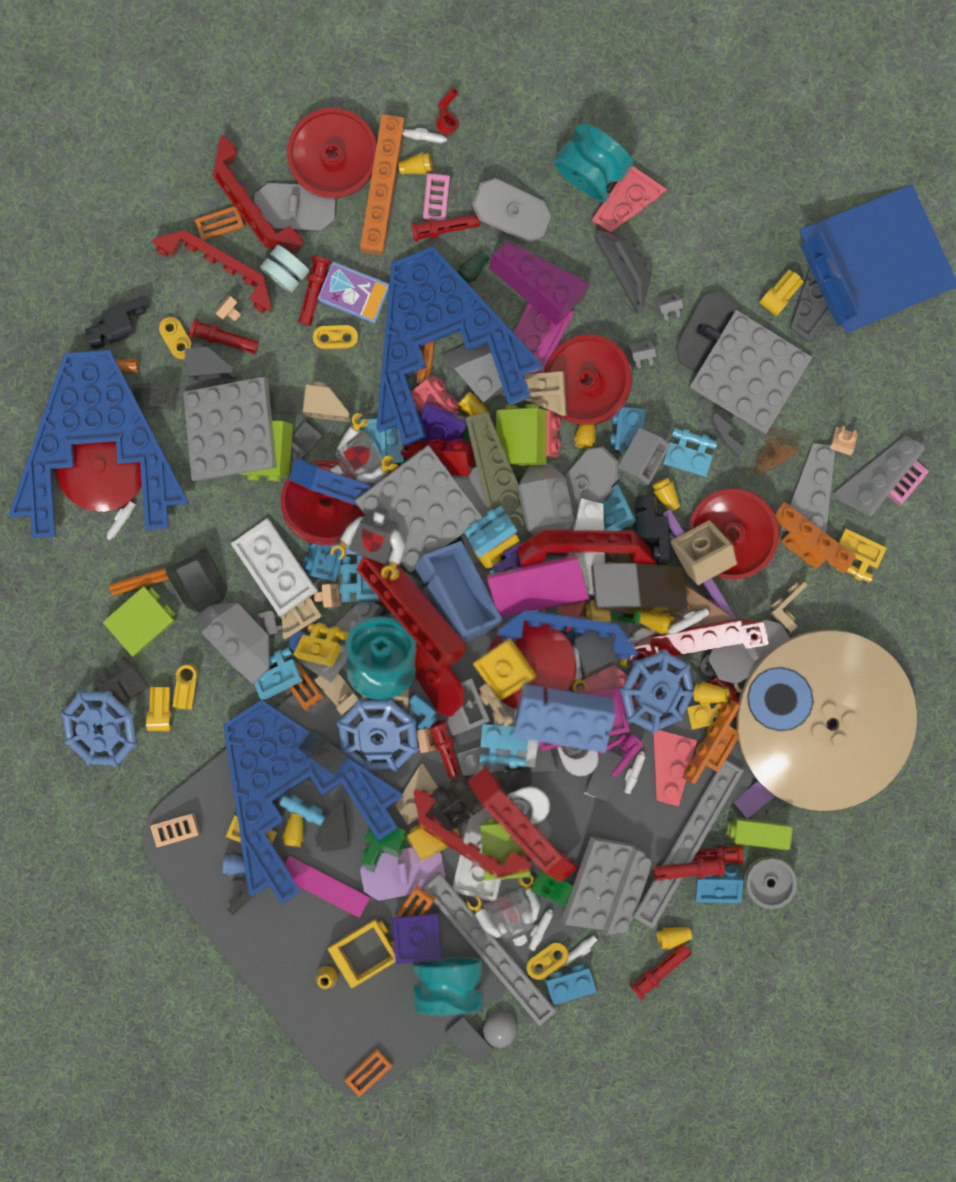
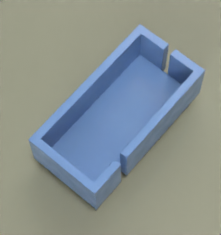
M462 541L425 554L416 563L415 568L423 584L428 583L426 590L438 613L463 642L469 641L475 636L479 637L493 631L503 621Z
M522 684L513 722L514 737L605 753L609 731L611 732L615 717L614 699L548 688L547 704H545L543 687Z

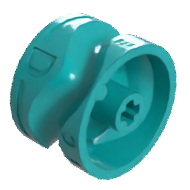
M580 123L577 126L572 140L566 142L552 160L556 170L568 182L589 197L603 203L607 202L610 197L606 185L613 181L622 182L634 166L633 159L621 145L606 133L587 123Z
M389 617L369 618L358 623L347 637V677L351 686L365 697L378 700L394 698L405 692L414 680L416 642L398 620Z
M442 958V961L413 963V970L416 976L422 980L413 987L414 1011L416 1013L456 1015L472 1013L484 1008L483 993L474 988L482 976L481 960L474 958Z

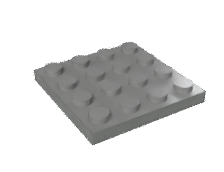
M735 310L723 329L720 338L714 344L688 388L761 433L767 434L812 357Z
M260 377L183 392L192 481L197 482L277 468L268 378Z
M428 445L355 499V502L365 515L368 512L374 513L377 507H383L388 510L387 519L397 522L398 532L401 534L405 545L401 562L410 573L416 569L415 565L423 555L446 547L462 535L464 530L469 528L473 521L477 522L483 518Z

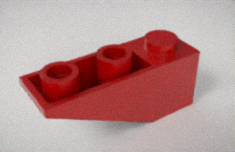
M440 439L417 441L407 446L404 445L401 450V455L410 459L428 445L451 476H470L476 465L471 441H463L462 439H454L452 441H442Z

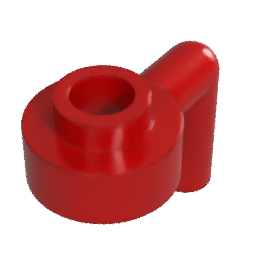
M451 88L438 103L440 115L436 118L435 123L439 132L446 135H452L459 128L457 118L447 108L459 94L455 88Z

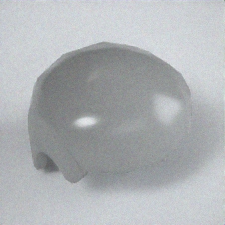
M498 1010L488 1015L482 1032L484 1039L491 1046L505 1048L514 1041L518 1026L512 1014L507 1011Z

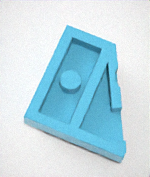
M368 419L369 424L364 427V430L369 437L372 447L375 448L381 463L385 456L395 458L390 464L406 462V457L401 455L404 445L398 427L396 426L380 433L376 429L377 419Z
M616 484L612 488L614 492L607 501L603 500L601 503L603 504L604 530L620 531L636 521L623 490Z

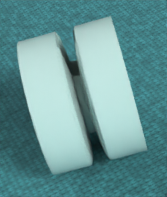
M277 245L270 253L276 262L266 258L261 264L260 269L285 290L293 293L299 285L293 276L303 280L309 273V269L290 252Z

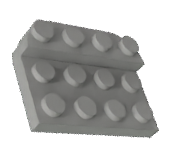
M591 837L561 921L565 925L603 930L607 934L625 933L633 919L647 881L651 860L632 844Z

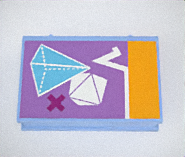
M333 261L318 299L320 302L375 323L390 284L380 280V278H374Z

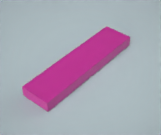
M289 855L285 865L299 887L360 918L370 896Z

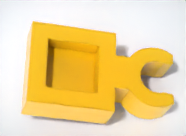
M724 702L717 703L714 708L710 707V703L688 706L687 713L691 729L710 726L714 722L713 718H717L719 715L718 710Z

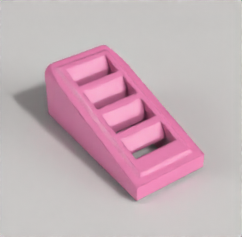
M427 173L423 219L445 220L449 175ZM431 181L445 182L444 187L431 185ZM430 190L444 191L443 196L432 195ZM429 199L443 200L442 205L429 204ZM428 208L441 209V216H434L437 215L436 213H428Z
M917 460L912 466L921 474L917 476L909 469L907 473L915 481L912 483L906 476H903L902 480L909 485V488L906 489L898 482L896 486L904 492L902 496L895 489L888 495L898 505H902L929 472Z

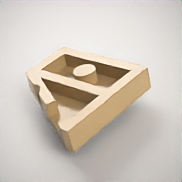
M563 371L528 374L525 376L531 394L530 398L525 399L526 401L559 415L567 416L565 374Z
M311 597L281 616L283 638L285 640L322 617Z
M486 683L480 687L481 693L478 695L486 706L488 704L491 705L494 710L492 715L499 725L501 723L505 727L510 725L514 721L501 701L498 700L489 685Z
M423 763L420 764L403 792L404 797L396 804L407 825L418 819L413 794L415 789L420 791L424 789L434 796L435 807L446 801Z

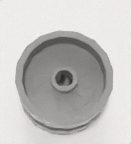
M770 855L759 856L749 862L743 874L744 890L755 903L763 908H781L789 903L796 893L797 880L795 873L788 864L778 857ZM772 879L774 882L767 885V881Z

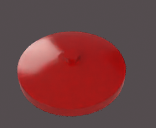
M340 108L320 109L304 117L292 131L287 146L288 164L295 180L309 193L326 199L344 198L358 192L371 179L377 143L368 124L353 112Z
M580 335L565 341L552 353L544 369V373L564 372L567 416H559L577 425H596L609 420L623 408L632 389L633 374L627 356L614 342L598 335Z
M116 442L73 445L74 467L56 469L57 480L64 494L76 505L94 512L117 510L127 505L129 501H132L142 488L140 463L118 464Z
M334 460L311 462L329 471L338 465L343 472L340 475L356 480V470L345 463ZM289 477L281 492V512L285 523L295 535L312 544L324 546L341 544L342 541L340 539L347 527L357 518L366 516L358 505L308 489L289 480Z
M731 488L715 492L706 497L692 514L688 531L710 520L733 546L737 564L716 575L720 578L734 580L750 577L764 569L777 551L780 528L775 512L762 497L751 491Z
M524 620L521 638L516 637V642L513 643L536 674V677L527 684L543 687L544 703L547 704L548 688L570 691L577 672L576 654L570 640L562 631L551 629V624L542 622V626L538 627L528 625V620ZM502 635L495 637L488 653L506 641L502 640ZM522 687L501 701L507 706L517 709Z

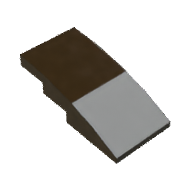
M620 563L593 564L591 566L595 609L636 614L639 611L657 614L662 611L684 613L688 610L684 569L682 567Z

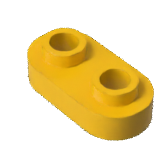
M167 317L159 325L160 334L173 356L177 359L185 360V350L178 351V346L185 344V349L190 348L192 342L179 320L174 317ZM170 324L174 325V330L168 332L167 326Z
M349 325L320 326L313 333V341L318 348L323 350L350 349L357 344L358 333L355 328ZM350 334L351 340L346 342L343 340V336ZM322 335H328L329 340L322 342L320 340Z
M560 943L549 945L528 961V974L536 980L545 979L567 963L569 959L568 949ZM560 951L562 953L560 959H555V952ZM542 964L543 971L538 973L536 966Z

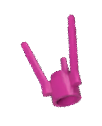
M632 733L627 737L622 734L618 739L606 746L605 752L621 743L619 749L625 754L624 758L612 772V776L618 777L632 757L643 747L641 741Z

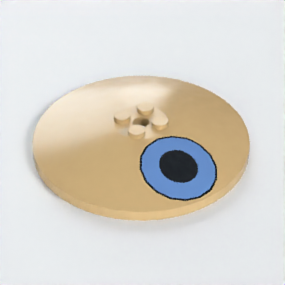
M840 630L806 632L782 642L768 652L758 662L745 682L738 703L740 707L736 716V729L740 750L746 764L756 779L768 791L783 801L797 807L818 811H833L852 807L870 799L883 790L896 777L905 764L913 746L917 727V709L914 693L909 679L898 662L886 650L871 640ZM830 718H836L837 726L832 730L827 729V721Z

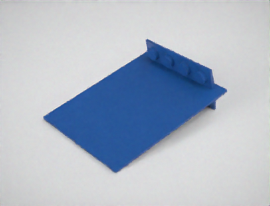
M913 184L799 230L804 241L800 245L837 327L842 325L846 334L956 287V277Z

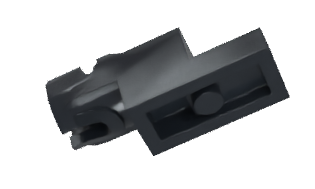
M141 296L103 310L105 322L101 320L85 329L91 348L95 350L104 347L105 337L113 344L132 336L136 331L130 315L133 314L136 317L147 312L146 309L151 308L148 299L145 296Z
M650 495L638 496L635 501V533L648 546H653L654 559H657V565L667 566L669 561L668 517H660L656 497Z

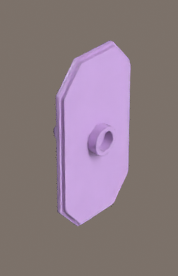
M413 848L403 849L400 858L382 853L374 872L366 870L364 865L360 869L364 892L378 901L410 895L417 884L424 891L422 886L439 872L445 877L440 852L421 863Z

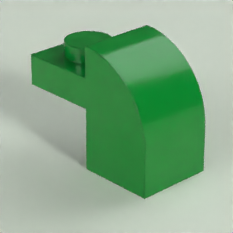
M398 828L378 841L370 829L363 838L366 846L369 847L365 848L361 858L365 869L374 872L382 852L400 858L407 841L406 830Z
M540 870L533 880L531 892L566 907L574 884L566 879L559 882Z

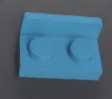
M623 406L613 416L612 424H616V433H611L610 446H614L613 452L626 453L638 429H644L646 409Z
M308 542L309 553L303 561L305 573L308 576L336 582L341 562L339 557L342 555V550L338 548L334 555H331V550L334 546L340 544L324 546Z
M414 691L409 697V708L419 716L422 713L424 714L418 721V728L420 730L424 726L429 728L436 719V709L425 698Z
M727 866L724 868L725 872L722 877L718 875L705 876L704 879L697 877L696 902L742 903L743 876L741 868Z
M583 963L571 966L570 971L562 973V970H556L549 977L545 978L553 1005L597 992L589 965L584 966Z

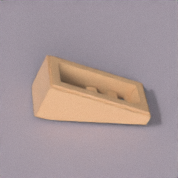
M194 812L150 826L156 847L201 834ZM184 820H187L190 828L189 833L186 832V828L183 822ZM178 822L182 832V835L180 836L178 835L175 823ZM168 825L171 826L174 835L173 838H170L169 832L167 829ZM162 827L166 840L161 841L158 828Z

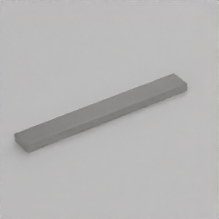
M725 760L720 771L715 772L662 866L692 862L742 775L743 769ZM682 878L659 881L654 879L633 917L653 929Z
M440 872L422 886L423 890L428 891V895L431 896L433 894L436 896L434 903L539 1026L557 1012L499 941L482 928L475 913Z

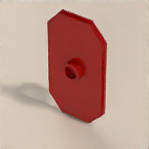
M416 643L415 677L436 711L442 715L452 717L464 705L463 687L449 665L438 669Z

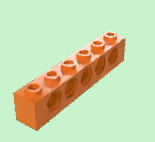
M384 114L381 116L360 245L361 253L384 256L405 128L403 117Z

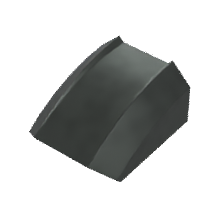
M207 548L175 565L172 564L166 567V574L188 609L201 612L210 605L224 600L228 588Z

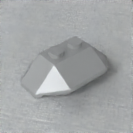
M546 463V465H528L518 485L529 533L534 537L543 530H573L575 520L566 478L550 463Z
M239 603L210 605L193 620L212 645L252 684H255L270 669L269 635Z

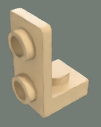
M805 581L800 584L795 582L787 590L789 593L784 599L780 597L771 605L773 609L770 612L771 616L778 623L782 624L788 633H791L797 627L794 623L796 619L789 611L786 610L784 612L782 609L808 585Z
M339 673L331 683L320 676L315 679L319 687L337 706L336 709L341 715L346 714L356 704V701L360 699Z

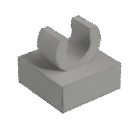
M677 292L655 298L657 308L666 321L669 320L668 313L670 311H675L677 318L680 317L679 309L683 308V304Z
M651 340L629 345L630 354L638 368H641L640 362L643 359H648L649 365H653L652 357H656V353Z
M273 611L254 615L255 621L268 635L278 633L277 630L283 628L282 625L276 626L274 618L280 617L278 613L273 614Z

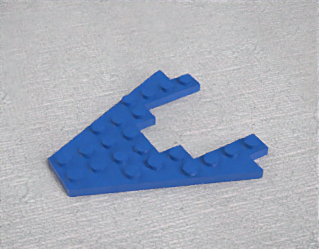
M433 246L391 264L376 429L381 433L397 426L405 446L426 438L407 375L427 368L421 350L422 346L461 331L468 351L488 343L509 405L531 397L525 376L544 369V365Z
M112 351L64 353L9 512V517L30 516L32 538L57 537L52 469L73 468V445L116 442L118 464L140 463L145 530L169 529L168 506L189 504Z
M260 700L223 725L250 897L255 896L270 886L280 904L283 905L302 892L266 833L285 821L273 801L310 777L322 795L343 784L378 841L398 829L387 808L404 797L403 794L263 700Z

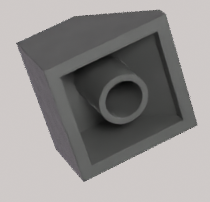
M192 344L190 348L184 349L186 374L193 382L238 378V373L210 348L204 347V344Z

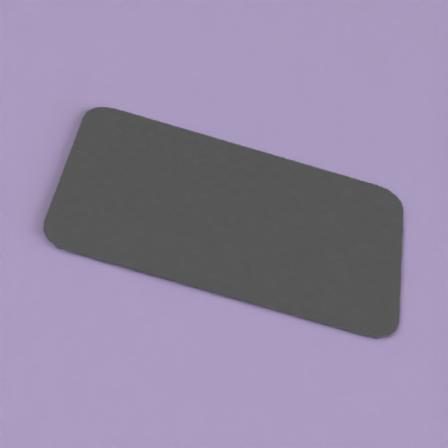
M546 552L544 562L567 558L568 552ZM480 561L473 563L489 595H492L487 580V575H491L488 568H485ZM424 587L421 592L430 602L432 599L426 587ZM588 595L589 599H587L586 603L594 600V596ZM559 605L546 608L545 611L546 614L559 616L563 614V612L557 610ZM393 614L389 616V618L396 619ZM611 619V624H617L627 638L631 637L632 633L640 628H648L641 623L636 625ZM497 627L491 632L479 637L475 636L473 639L464 642L467 647L459 661L449 665L460 683L472 678L479 694L481 693L479 688L485 685L486 681L473 663L488 653L489 647L497 635ZM576 632L574 639L580 636L579 633ZM682 655L675 656L683 661H686ZM630 659L627 660L629 668L621 666L620 662L614 665L627 675H629L632 669ZM346 662L339 671V674L359 698L362 699V695L351 686L348 680ZM659 662L653 666L646 667L647 671L650 669H657L659 667ZM668 663L667 671L674 673L677 668ZM691 667L690 673L695 688L697 683L701 684L703 681ZM641 672L636 680V682L638 683L643 677ZM316 675L312 681L325 698L319 699L316 705H311L310 709L306 711L293 694L278 706L276 710L339 751L341 745L337 721L346 714L341 715L336 709L337 706L315 682V679L319 677V675ZM414 676V680L410 685V696L416 691L431 703ZM681 677L680 682L678 683L679 687L684 689V683ZM305 684L311 695H316L309 684ZM661 687L656 690L655 696L662 694ZM300 688L298 692L304 701L307 702L309 699ZM681 696V698H680V700H679V702H678V704H677V706H676L675 709H677V707H678V705H679V703H680V701H681V699H682L683 696ZM693 696L688 706L700 703L695 701ZM482 701L490 720L484 724L494 725L495 718L492 715L494 710L490 704L486 706ZM710 703V707L714 708L717 703ZM409 708L408 714H409L411 717H415L416 720H417V724H416V733H417V730H420V729L418 728V721L422 718V716H423L424 714L422 713V714L419 716V715H417L414 711H412V710ZM686 709L682 717L683 720L680 723L676 722L660 730L697 740L692 757L693 760L698 745L704 741L708 734L709 726L692 730ZM436 711V719L434 722L440 721V718ZM645 711L641 715V717L651 720L650 713ZM670 712L662 713L660 719L669 716ZM359 713L350 723L357 725L362 719L361 714ZM733 718L729 726L737 730L736 721ZM628 722L630 731L609 736L607 745L618 739L622 734L627 737L632 733L641 741L643 747L632 757L619 776L616 777L606 802L585 794L593 772L586 776H577L568 772L562 763L558 748L550 749L557 771L493 775L500 782V788L506 795L529 787L539 789L546 795L550 805L549 812L543 820L534 825L559 852L563 850L577 865V869L565 878L574 884L591 837L624 842L636 846L651 860L650 871L653 870L654 866L659 865L667 858L716 771L705 766L695 784L686 780L679 807L657 801L653 733H649L647 729L633 722ZM482 724L450 737L454 740L452 747L458 763L457 753L481 746ZM407 729L401 731V740L404 742H408ZM348 731L349 743H354V733ZM375 733L372 737H376L377 741H380L383 735ZM738 739L726 760L744 771L719 815L743 795L753 780L754 775L744 760ZM621 743L608 750L623 756V758L625 756L619 749ZM227 749L159 803L149 815L143 832L144 851L152 867L323 1079L337 1091L357 1096L344 1082V1079L377 1048L393 1066L363 1095H373L388 1087L448 1038L449 1035L445 1029L459 1016L463 1015L467 1020H470L479 1012L456 1015L416 1013L414 1011L413 987L422 980L416 976L413 970V963L396 964L394 962L351 989L328 951V947L374 918H377L379 922L382 920L389 931L387 936L390 941H393L392 918L396 916L409 895L380 901L370 896L359 918L301 887L299 888L302 892L283 905L280 904L270 886L255 896L250 897L246 875L227 876V874L222 873L224 855H230L231 853L243 857L241 843L226 837L233 817L237 815ZM398 749L392 756L396 759L404 750ZM354 750L364 759L367 760V757L365 756V753L362 750ZM419 750L397 772L369 771L403 794L418 767L423 763L446 799L445 802L435 807L427 818H436L443 824L441 827L447 831L457 829L462 836L461 840L464 841L472 803L481 804L468 783V780L474 775L463 776L466 785L453 790L440 751L437 750L421 753ZM640 751H644L645 760L638 775L636 785L632 789L631 794L625 793L627 771L629 768H632L637 754ZM372 759L371 762H387V760ZM310 777L273 801L285 820L272 829L278 831L272 845L284 864L289 855L370 896L364 892L360 869L363 866L362 854L365 848H369L366 846L363 838L371 828L343 784L322 795ZM291 794H294L303 799V804L309 807L311 804L318 806L324 810L322 814L326 815L321 826L314 822L311 823L303 817L304 842H301V848L283 845V839H281L290 813H292L280 805L283 796L286 795L291 796ZM396 802L388 807L387 811L398 828L406 830L407 835H409V830L419 825V820L416 819L407 825L396 807ZM195 813L200 835L156 847L151 825ZM184 820L183 822L186 828V832L189 833L190 828L187 820ZM179 822L175 823L178 835L180 836L182 832ZM168 825L167 829L169 832L170 838H173L174 835L171 826ZM162 827L158 828L161 841L166 840ZM408 840L403 849L412 848ZM448 847L440 853L445 871L444 878L453 886L460 854ZM529 856V862L532 864L530 874L534 879L540 870H543ZM528 877L522 878L524 884L529 882ZM518 878L501 879L496 902L480 899V907L482 910H486L490 919L496 925L499 922L498 911L504 901L515 903L520 908L521 913L528 910V903L524 891H526L525 887L519 885ZM458 893L466 904L468 900L472 907L478 905L476 897ZM415 895L401 917L407 916L420 896ZM537 895L540 909L534 922L524 923L522 918L519 917L504 924L507 931L501 934V937H495L525 973H527V963L531 958L553 943H564L582 928L565 925L561 919L566 907ZM423 899L412 916H418L427 903L426 900ZM433 901L424 915L438 914L442 958H474L482 961V976L474 988L483 993V1004L486 1007L503 993L507 987ZM552 909L553 917L541 942L535 951L529 949L528 946L532 938L530 935L535 925H539L544 912ZM374 927L341 946L358 975L390 956ZM521 930L523 937L514 941L513 932ZM331 966L337 971L338 981L335 986L323 989L317 984L315 975L319 968ZM321 978V980H324V983H329L328 978ZM375 1057V1058H374L361 1072H359L351 1081L354 1083V1082H355L362 1074H364L379 1058H378V1057ZM382 1063L357 1088L360 1090L385 1064Z

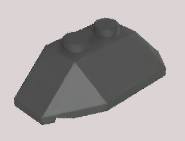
M600 230L594 232L593 237L635 313H641L652 272L647 263L643 264L639 258L641 252L635 243L632 244L629 239Z

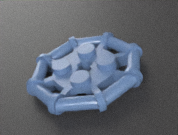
M662 649L658 653L641 660L636 659L623 687L619 689L625 707V719L647 729L649 733H657L658 730L676 722L680 723L694 696L690 663ZM659 662L657 669L647 671L646 667ZM668 663L677 668L674 673L667 671ZM641 672L643 677L637 688H632ZM681 677L683 679L684 689L679 687L678 682H680ZM661 687L662 694L655 696L656 690ZM631 695H635V699L638 701L639 706L635 709ZM681 696H683L682 699H681V701H680V703H679V705H678V707H677V709H675L676 706H677V704H678V702H679V700H680V698H681ZM646 711L651 714V720H647L641 717V715ZM670 712L669 716L660 719L662 713Z
M82 689L76 693V697L66 709L61 711L60 716L63 718L66 739L64 743L66 746L69 745L83 758L88 766H121L123 759L138 745V740L135 736L133 720L135 715L133 711L130 712L113 696V692L109 690L106 692H88ZM92 701H102L103 704L96 706L93 705ZM83 704L85 707L83 713H76L77 708ZM72 720L75 721V722H77V726H76V733H77V735H75V736H74V730H73V722H72ZM122 722L125 723L126 734H124L123 730L121 731L120 726ZM99 724H101L103 726L102 731L104 733L98 731L96 725L98 726ZM81 739L90 748V753L77 740ZM119 741L123 742L124 746L117 751L116 744ZM107 751L110 756H97V752Z
M359 699L349 712L337 721L341 745L339 751L367 771L397 772L414 753L419 751L416 734L417 720L396 705L393 699L368 701ZM385 709L384 714H369L367 711ZM389 712H392L403 723L397 724L393 717L388 716ZM359 713L363 717L357 725L350 723ZM406 729L408 742L401 740V731ZM348 731L354 733V743H349ZM380 733L383 737H381L380 741H377L376 737H372V735ZM398 749L404 750L396 759L392 756ZM354 750H362L365 753L367 760L364 759ZM372 759H386V760H387V762H371V761H372Z

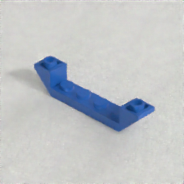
M299 458L295 459L289 476V480L308 489L357 505L355 499L373 486L320 468L314 463Z
M525 610L498 630V635H502V640L510 638L513 642H516V637L521 638L524 620H528V625L538 627L542 626V622L551 624V629L564 630L565 626L574 627L573 632L587 634L588 630L597 631V636L610 637L611 633H614L612 652L617 653V658L630 659L631 655H637V650L617 624Z

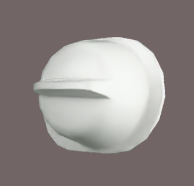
M568 746L558 747L562 763L571 774L586 776L596 768L598 763L597 751Z
M529 787L507 795L533 824L543 820L549 812L548 798L539 789Z

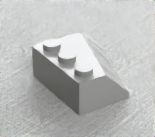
M488 343L470 351L463 345L442 354L485 405L503 391Z

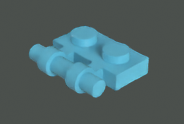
M674 427L672 436L680 438L678 445L669 443L670 447L666 452L663 465L706 478L713 455L704 452L706 447L715 449L717 440L710 439L705 434L701 436L691 433L689 429L683 428L681 430ZM690 441L699 444L698 450L685 447L686 442Z
M501 505L494 510H489L486 516L477 522L473 521L470 527L464 530L465 535L470 538L468 540L479 557L517 532V529Z
M346 556L342 558V565H340L342 584L339 586L342 602H350L352 593H357V601H380V598L356 571L362 556H357V564H351V557ZM357 573V584H351V574Z
M290 647L284 650L279 649L274 652V655L269 657L270 666L276 663L278 666L267 671L255 683L261 700L264 701L303 681L296 661L291 659L286 662V658L293 655Z
M482 724L481 747L490 748L489 755L480 754V763L489 764L492 767H495V765H509V768L526 766V758L517 757V750L527 751V739L515 738L513 726L505 727L503 725ZM497 749H510V756L496 755Z
M294 794L283 796L280 805L287 808L288 811L297 813L311 823L314 822L320 826L323 824L326 815L322 814L323 809L313 804L310 807L303 804V799Z

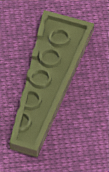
M488 412L465 417L487 510H494L501 505L517 529L515 533L519 540L525 543L533 536L526 527L518 483Z

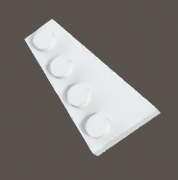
M581 498L573 530H604L603 504ZM568 552L567 557L578 555L588 595L594 596L591 566L593 564H605V553Z

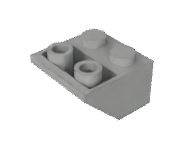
M639 428L617 468L642 486L649 485L670 444L660 436Z
M472 678L461 683L464 705L452 717L438 713L440 720H447L448 724L446 727L450 737L490 721Z

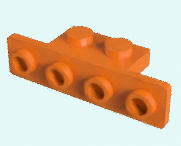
M784 502L775 513L778 523L789 531L783 537L781 543L801 557L808 565L817 569L827 560L842 573L849 569L856 556L790 505Z
M728 699V702L720 707L719 715L715 722L709 726L708 734L704 741L698 745L693 760L685 767L683 779L695 784L705 766L716 772L720 771L738 739L737 730L730 727L729 724L738 711L740 704Z

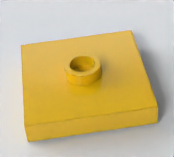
M510 638L473 663L499 701L521 688L522 684H527L536 677V674Z

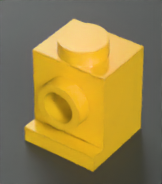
M594 600L585 604L587 620L611 623L610 611L595 609Z

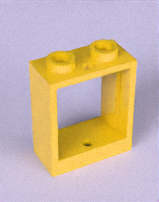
M374 918L328 947V951L351 989L395 962L394 940L390 941L387 933L389 931L382 920L379 922L377 918ZM374 927L390 956L358 975L341 946Z

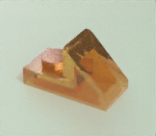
M767 439L765 443L773 457L771 458L768 454L757 461L759 465L754 469L759 476L801 451L797 447Z

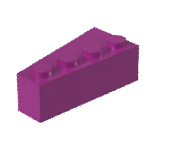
M508 240L493 253L488 267L555 325L585 297L590 286L589 283Z

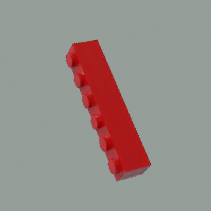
M362 556L356 571L435 666L441 669L459 661L467 646L399 565L396 566L399 571V576L396 579L391 580V569L388 572V576L383 578L382 570L389 565Z

